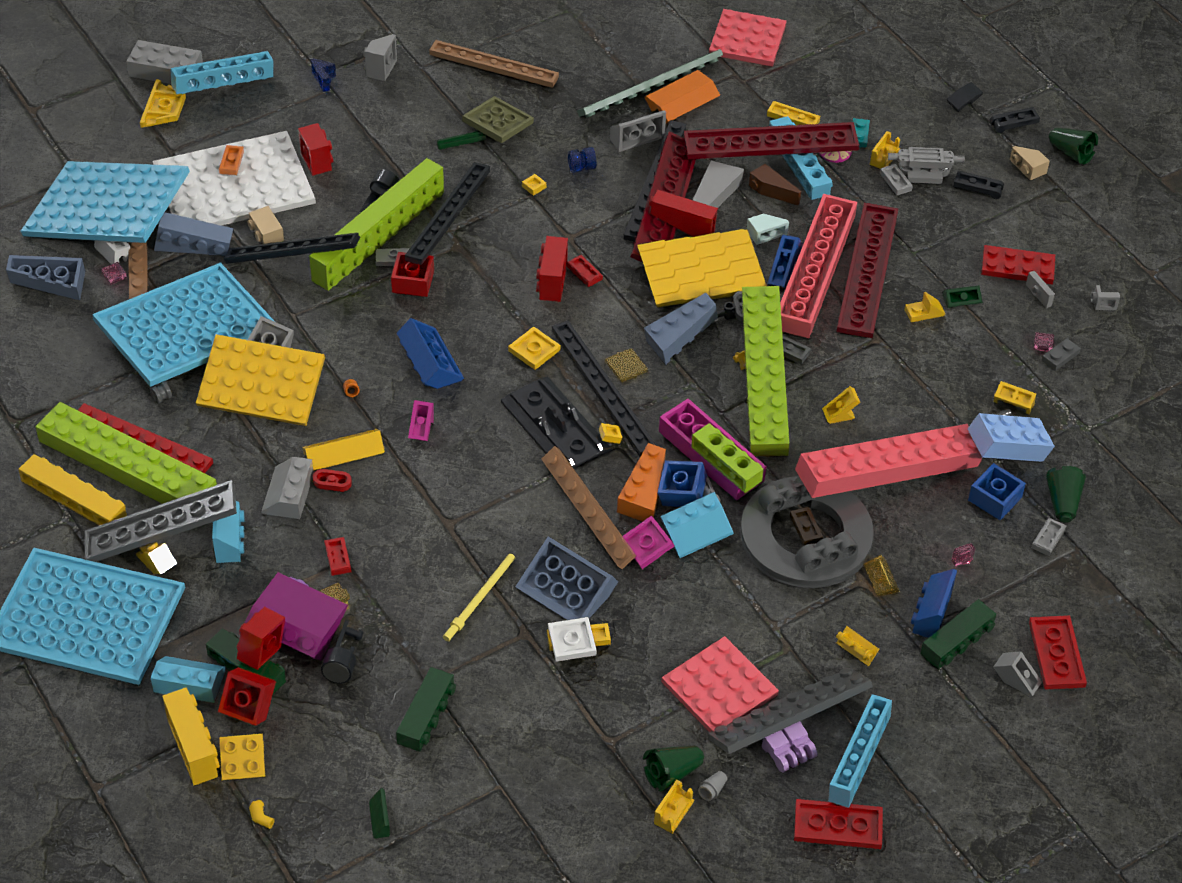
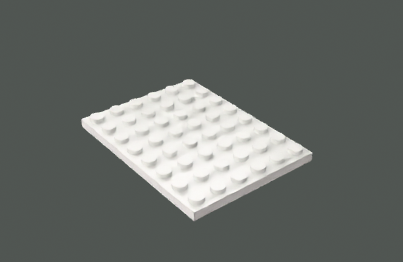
M287 131L153 161V165L188 166L190 170L168 206L170 214L222 226L249 219V212L269 206L273 213L316 203L312 189ZM226 145L244 147V154L237 175L219 173Z

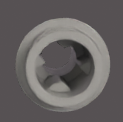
M718 771L701 782L698 789L699 795L707 801L716 799L727 781L726 774Z

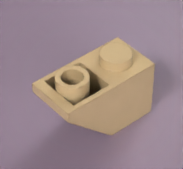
M1018 146L1012 147L1010 161L1029 180L1047 174L1050 161L1040 151Z

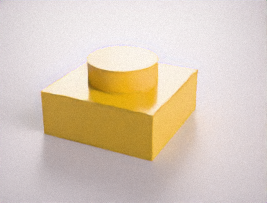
M534 174L522 181V187L534 196L546 188V182Z
M601 423L599 432L602 441L620 444L622 435L619 426Z

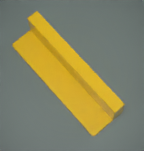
M378 429L303 447L304 455L307 456V459H312L313 471L385 452L381 433Z

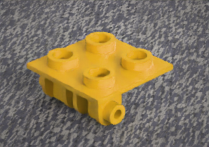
M263 734L219 737L222 780L265 777Z

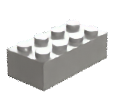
M138 40L126 62L129 77L151 81L159 79L163 83L171 84V68L203 63L202 52L199 50Z

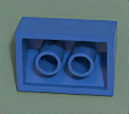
M951 569L933 574L929 582H924L921 592L924 594V597H919L916 609H919L918 613L914 612L911 624L914 625L912 633L929 638L940 629L952 594L957 570Z

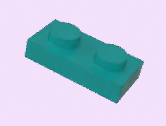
M853 118L859 147L866 148L870 120Z

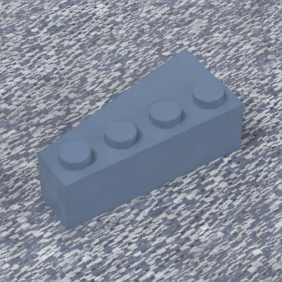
M164 212L159 222L154 251L226 256L233 228Z
M9 255L6 271L10 283L76 300L81 299L85 276L82 258Z
M704 293L644 327L647 343L665 365L674 354L677 355L682 351V347L685 344L692 342L695 339V335L703 332L718 318L716 304L707 293Z

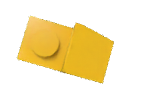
M924 292L922 302L906 304L904 309L910 322L945 316L939 300Z
M849 386L822 408L828 423L854 419L855 416L852 409L860 403L855 389Z

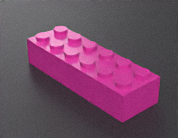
M686 399L660 416L659 432L692 462H703L707 475L735 500H738L749 491L744 493L691 447L692 435L710 423L713 427L719 429L726 438L732 440L739 449L745 451L752 460L762 466V482L755 487L765 481L767 466L691 400Z

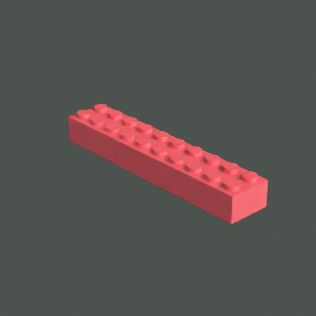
M823 194L780 302L782 332L810 338L854 222L857 202Z
M968 424L802 453L795 470L810 496L816 498L979 466L983 457L968 431Z

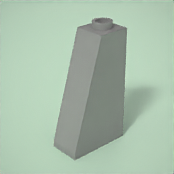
M710 161L693 201L718 208L742 184L744 169Z

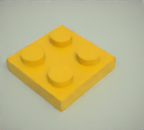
M532 327L508 346L510 353L534 370L561 350V345L535 327Z

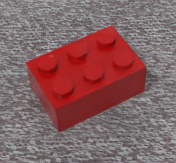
M546 236V242L542 243L541 254L543 256L539 257V267L541 268L537 269L536 279L539 281H537L536 292H539V300L561 302L568 262V238Z

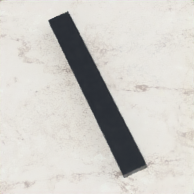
M349 233L230 248L224 257V261L226 264L352 249L356 247L360 236L359 233Z

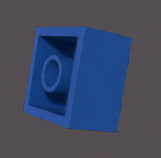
M665 460L657 492L662 506L682 507L703 497L707 479L703 462Z
M993 463L971 486L968 501L1001 520L1022 498L1026 483Z

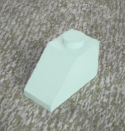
M767 214L748 218L747 230L756 245L788 234L789 221Z

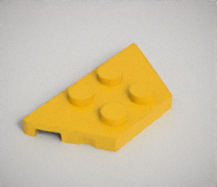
M156 79L140 120V127L144 128L178 121L186 94H176L171 85L165 86L161 84V80Z

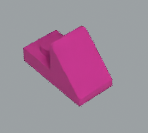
M414 400L408 438L428 441L430 426L434 422V403Z

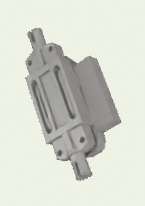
M909 147L908 149H900L898 153H888V160H898L899 169L904 175H907L910 183L942 184L943 177L949 175L953 164L964 163L965 160L964 156H954L952 151H943V148Z

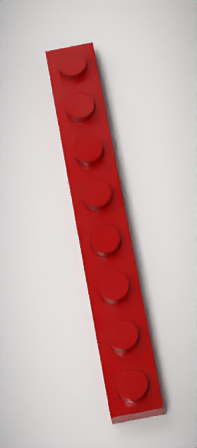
M85 403L78 409V411L203 473H206L213 464V459Z

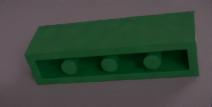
M979 599L925 640L920 654L937 669H940L943 665H949L957 654L964 653L972 642L976 643L982 634L988 633L994 628L996 613Z
M222 628L206 643L207 655L220 665L225 666L227 670L232 671L239 667L275 680L273 694L286 683L285 670L278 663L275 664L268 660L256 670L237 660L238 650L236 647L239 639L233 632H228Z
M430 667L396 731L397 744L419 752L423 745L428 744L431 736L430 732L432 728L435 729L437 727L439 715L445 711L449 695L452 696L455 692L456 684H454L453 674Z

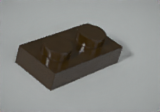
M809 507L790 511V518L803 546L818 543L823 539Z

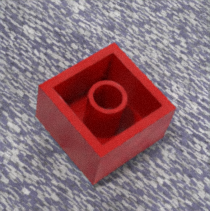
M318 123L298 128L301 156L312 176L331 171L333 157L330 150H332V144L330 140L326 139L325 130L321 129Z
M398 252L391 275L392 293L428 297L434 274V256L429 255L424 263L419 265L405 261L406 253Z
M265 606L259 612H255L252 618L247 623H243L239 629L240 639L236 647L238 650L237 660L258 670L281 648L286 617Z
M239 667L228 672L218 712L255 726L262 723L267 718L276 681Z

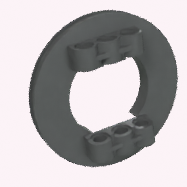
M795 476L769 483L750 498L742 514L740 535L743 548L749 559L769 577L796 587L820 588L845 581L861 569L869 557L874 531L868 510L852 492L847 491L812 498L800 477ZM812 500L811 508L831 516L839 525L841 533L832 538H824L817 544L805 545L799 549L797 554H793L780 546L772 534L771 525L774 521V515L778 511Z

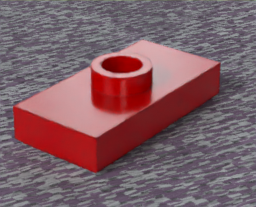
M582 255L567 262V267L587 287L603 280V275Z
M344 537L324 540L331 576L350 573L351 566Z

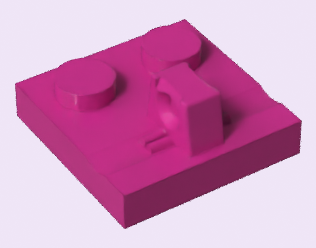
M652 516L623 535L625 541L636 554L634 559L642 569L674 547L673 542Z

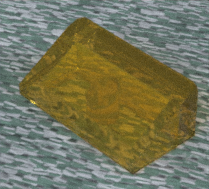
M882 555L864 564L877 596L899 592L890 567Z

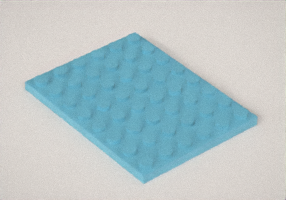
M67 161L21 229V233L26 237L146 243L190 170L188 166Z
M222 263L92 314L94 322L150 387L207 363L216 334L248 340L261 316L274 321Z
M33 548L0 610V651L140 685L185 590V583Z

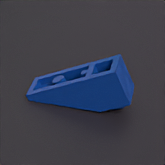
M782 235L767 283L768 285L781 288L786 287L803 247L800 238Z

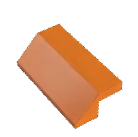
M696 70L645 96V99L652 112L657 109L659 112L666 111V123H668L670 120H674L719 97L720 94L713 80L699 70Z

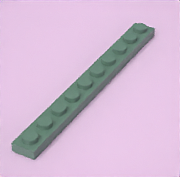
M721 49L708 53L577 110L579 117L585 115L586 118L595 115L596 110L599 109L601 112L608 109L612 103L614 106L622 103L623 98L627 97L628 100L634 98L639 91L645 93L650 91V87L653 85L656 88L664 85V81L667 79L669 82L677 79L678 74L682 73V76L691 73L692 68L698 70L705 67L704 63L709 62V64L718 61V57L722 56L723 53Z

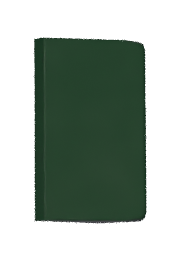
M980 285L947 289L942 292L947 308L983 303Z
M380 788L369 801L372 832L375 839L389 837L390 835L385 789Z

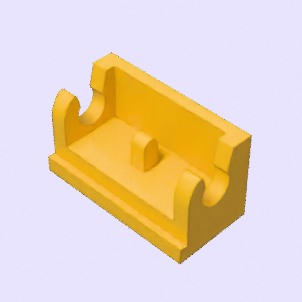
M886 131L872 150L870 165L879 169L889 166L893 160H888V153L899 152V137L893 142L891 140V132Z
M1002 381L994 395L995 403H998L1000 400L1026 409V414L1029 415L1036 399V393Z
M676 780L655 810L654 824L672 834L694 803L692 789L689 788L687 792L682 789V782Z

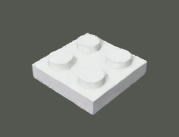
M588 617L548 623L555 661L596 655L597 650Z

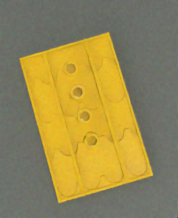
M740 229L724 233L717 232L691 238L661 240L638 245L657 307L688 303L704 293H707L711 299L734 296L736 292L742 291V287L767 286L748 230Z

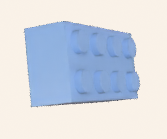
M979 413L968 427V431L983 458L1043 462L1055 447L1039 418Z

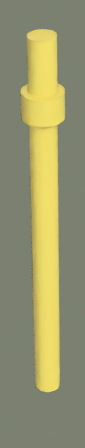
M508 554L459 617H455L450 623L451 627L443 635L445 641L449 642L455 633L460 632L464 627V622L515 560L513 554Z

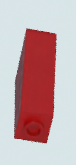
M657 190L655 196H651L649 206H651L650 214L692 237L715 233L718 208Z

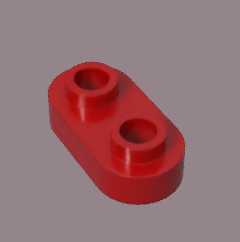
M319 469L313 474V484L319 489L343 492L350 489L352 485L351 476L347 472Z

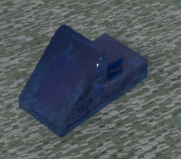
M315 58L310 59L311 71L323 92L330 91L329 83H331V78L336 77L335 64Z

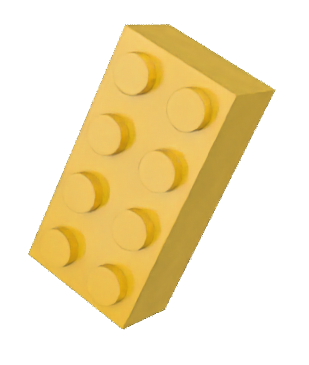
M186 687L163 695L166 717L193 786L217 778V768H220L215 745L211 744L208 728L204 727L202 713L200 710H197L194 694L190 695Z

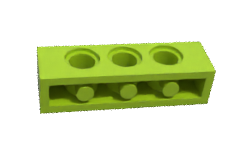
M709 423L692 435L691 447L744 493L762 482V466L752 460L745 451L739 449L732 440L726 438L719 429Z

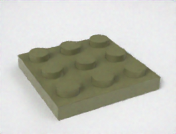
M495 96L462 116V122L500 143L530 126L534 121V117Z

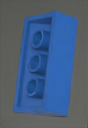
M410 318L397 332L400 344L407 351V356L412 360L414 369L419 373L424 385L438 389L464 379L436 328Z

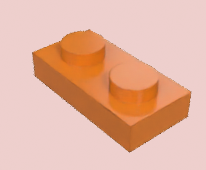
M226 145L219 167L220 174L237 175L244 154L243 146Z

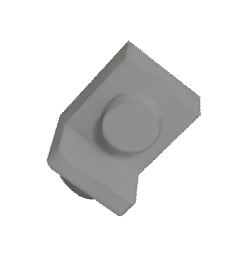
M1096 285L1094 292H1091V302L1094 303L1095 310H1117L1120 300L1119 292H1101L1100 285Z

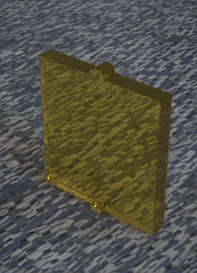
M632 348L621 353L617 352L616 355L605 359V362L621 382L637 378V376L648 372V368Z

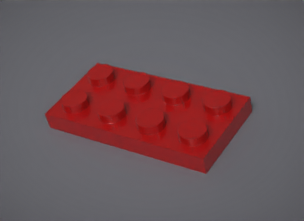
M984 245L981 275L1027 281L1028 273L1035 271L1046 284L1053 285L1055 254Z
M1070 615L1030 617V630L1045 690L1086 688L1087 681Z
M796 799L794 841L881 849L883 807L851 804L848 808L832 802Z

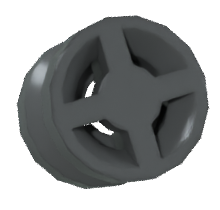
M165 381L161 382L158 386L150 387V393L157 404L162 403L164 399L172 398L171 390Z

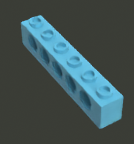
M268 51L171 68V85L176 94H185L187 92L273 77V59Z
M788 116L769 122V126L795 125ZM813 153L782 154L811 200L821 198L823 194L830 195L831 187L833 186L832 180L825 173L824 167L819 164L816 155H813Z
M871 695L830 783L829 802L850 807L891 717L892 700Z

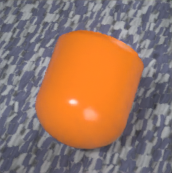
M348 379L343 384L344 392L348 397H355L359 394L360 389L355 380ZM349 388H354L355 392L353 394H350L347 390Z

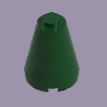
M1055 128L1050 131L1048 137L1049 142L1079 164H1087L1095 154V151H1093L1094 146H1098V135L1092 131Z
M1062 466L1061 470H1056L1055 467L1046 473V480L1056 518L1061 522L1068 523L1076 517L1086 475L1083 474V470L1077 467Z
M695 745L649 749L643 755V760H646L647 766L643 767L646 778L653 788L658 787V791H664L671 787L676 780L680 781L703 764L704 753Z

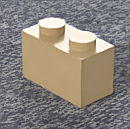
M269 206L249 212L248 226L251 231L255 232L258 242L268 244L284 241L283 228Z

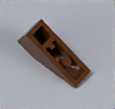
M763 164L750 172L749 186L759 194L794 205L800 204L801 191L768 165Z

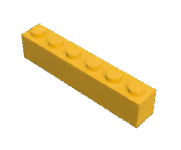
M33 454L18 469L22 482L98 525L127 516L126 507L122 501L115 500L106 492L94 488L90 483L81 481L76 475L65 472L60 466L49 463L44 457L41 458Z

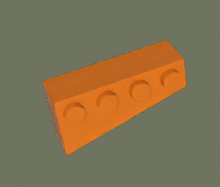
M650 443L647 444L618 496L617 513L642 522L650 516L654 518L666 449Z

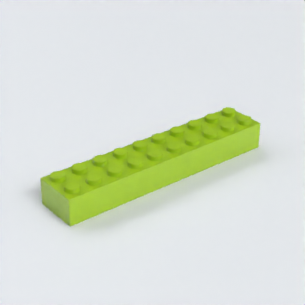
M426 158L335 234L359 233L360 240L355 248L312 253L309 256L312 282L329 291L340 280L349 275L354 268L361 265L376 249L383 246L387 240L395 236L404 226H407L426 207H429L433 201L441 197L444 193L443 167Z
M779 286L742 287L750 453L754 456H789V429Z
M59 402L35 426L39 442L162 504L217 485L215 478L62 402Z

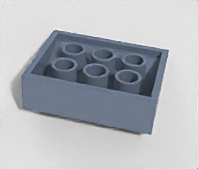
M548 536L515 587L566 620H573L585 617L590 618L608 599L619 581Z

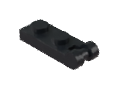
M1034 107L993 115L990 118V122L995 126L994 129L997 133H1003L1008 129L1039 123L1040 116Z
M957 171L953 187L990 195L993 199H999L1002 195L1004 182Z

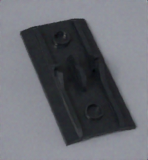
M549 377L540 378L501 399L504 407L545 454L554 446L558 447L573 469L600 454L612 451L606 441H602L600 434Z

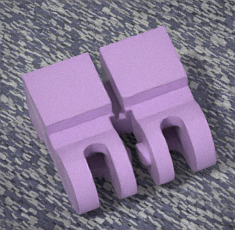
M800 721L763 738L762 748L766 753L770 754L777 768L782 773L789 770V765L794 768L798 766V761L805 763L807 762V757L809 759L817 757L816 747L808 738V733Z

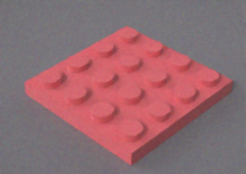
M723 9L709 48V53L721 49L723 55L720 57L773 67L786 27V20Z
M725 636L664 675L661 679V682L709 732H714V729L718 726H727L737 717L750 714L751 711L760 708L779 693V690Z

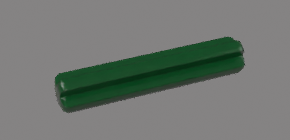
M476 131L438 139L437 147L438 149H445L486 139V134Z

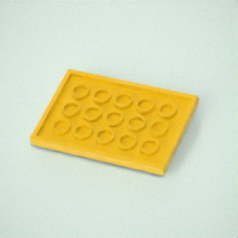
M216 334L196 405L307 426L325 355Z

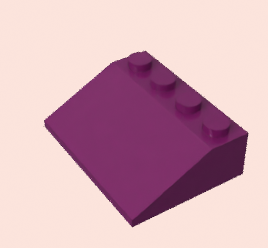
M277 572L252 606L245 623L252 618L255 612H259L265 606L286 617L282 636L283 644L322 661L348 604Z

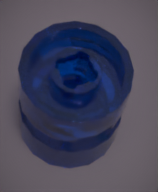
M593 147L582 148L581 151L578 149L568 151V164L572 173L581 172L583 168L585 170L596 169L597 161Z

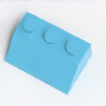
M715 492L660 516L679 558L734 534Z
M236 501L237 514L213 522L212 539L216 563L241 562V554L244 553V541L241 542V538L245 536L244 526H241V522H245L244 510H240V503Z
M165 656L156 662L151 675L153 692L168 694L187 687L189 694H194L196 700L214 703L226 667Z

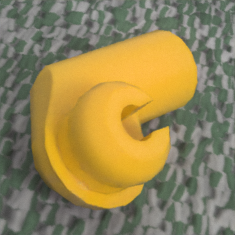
M253 801L249 807L252 821L271 829L275 820L264 815L263 801Z

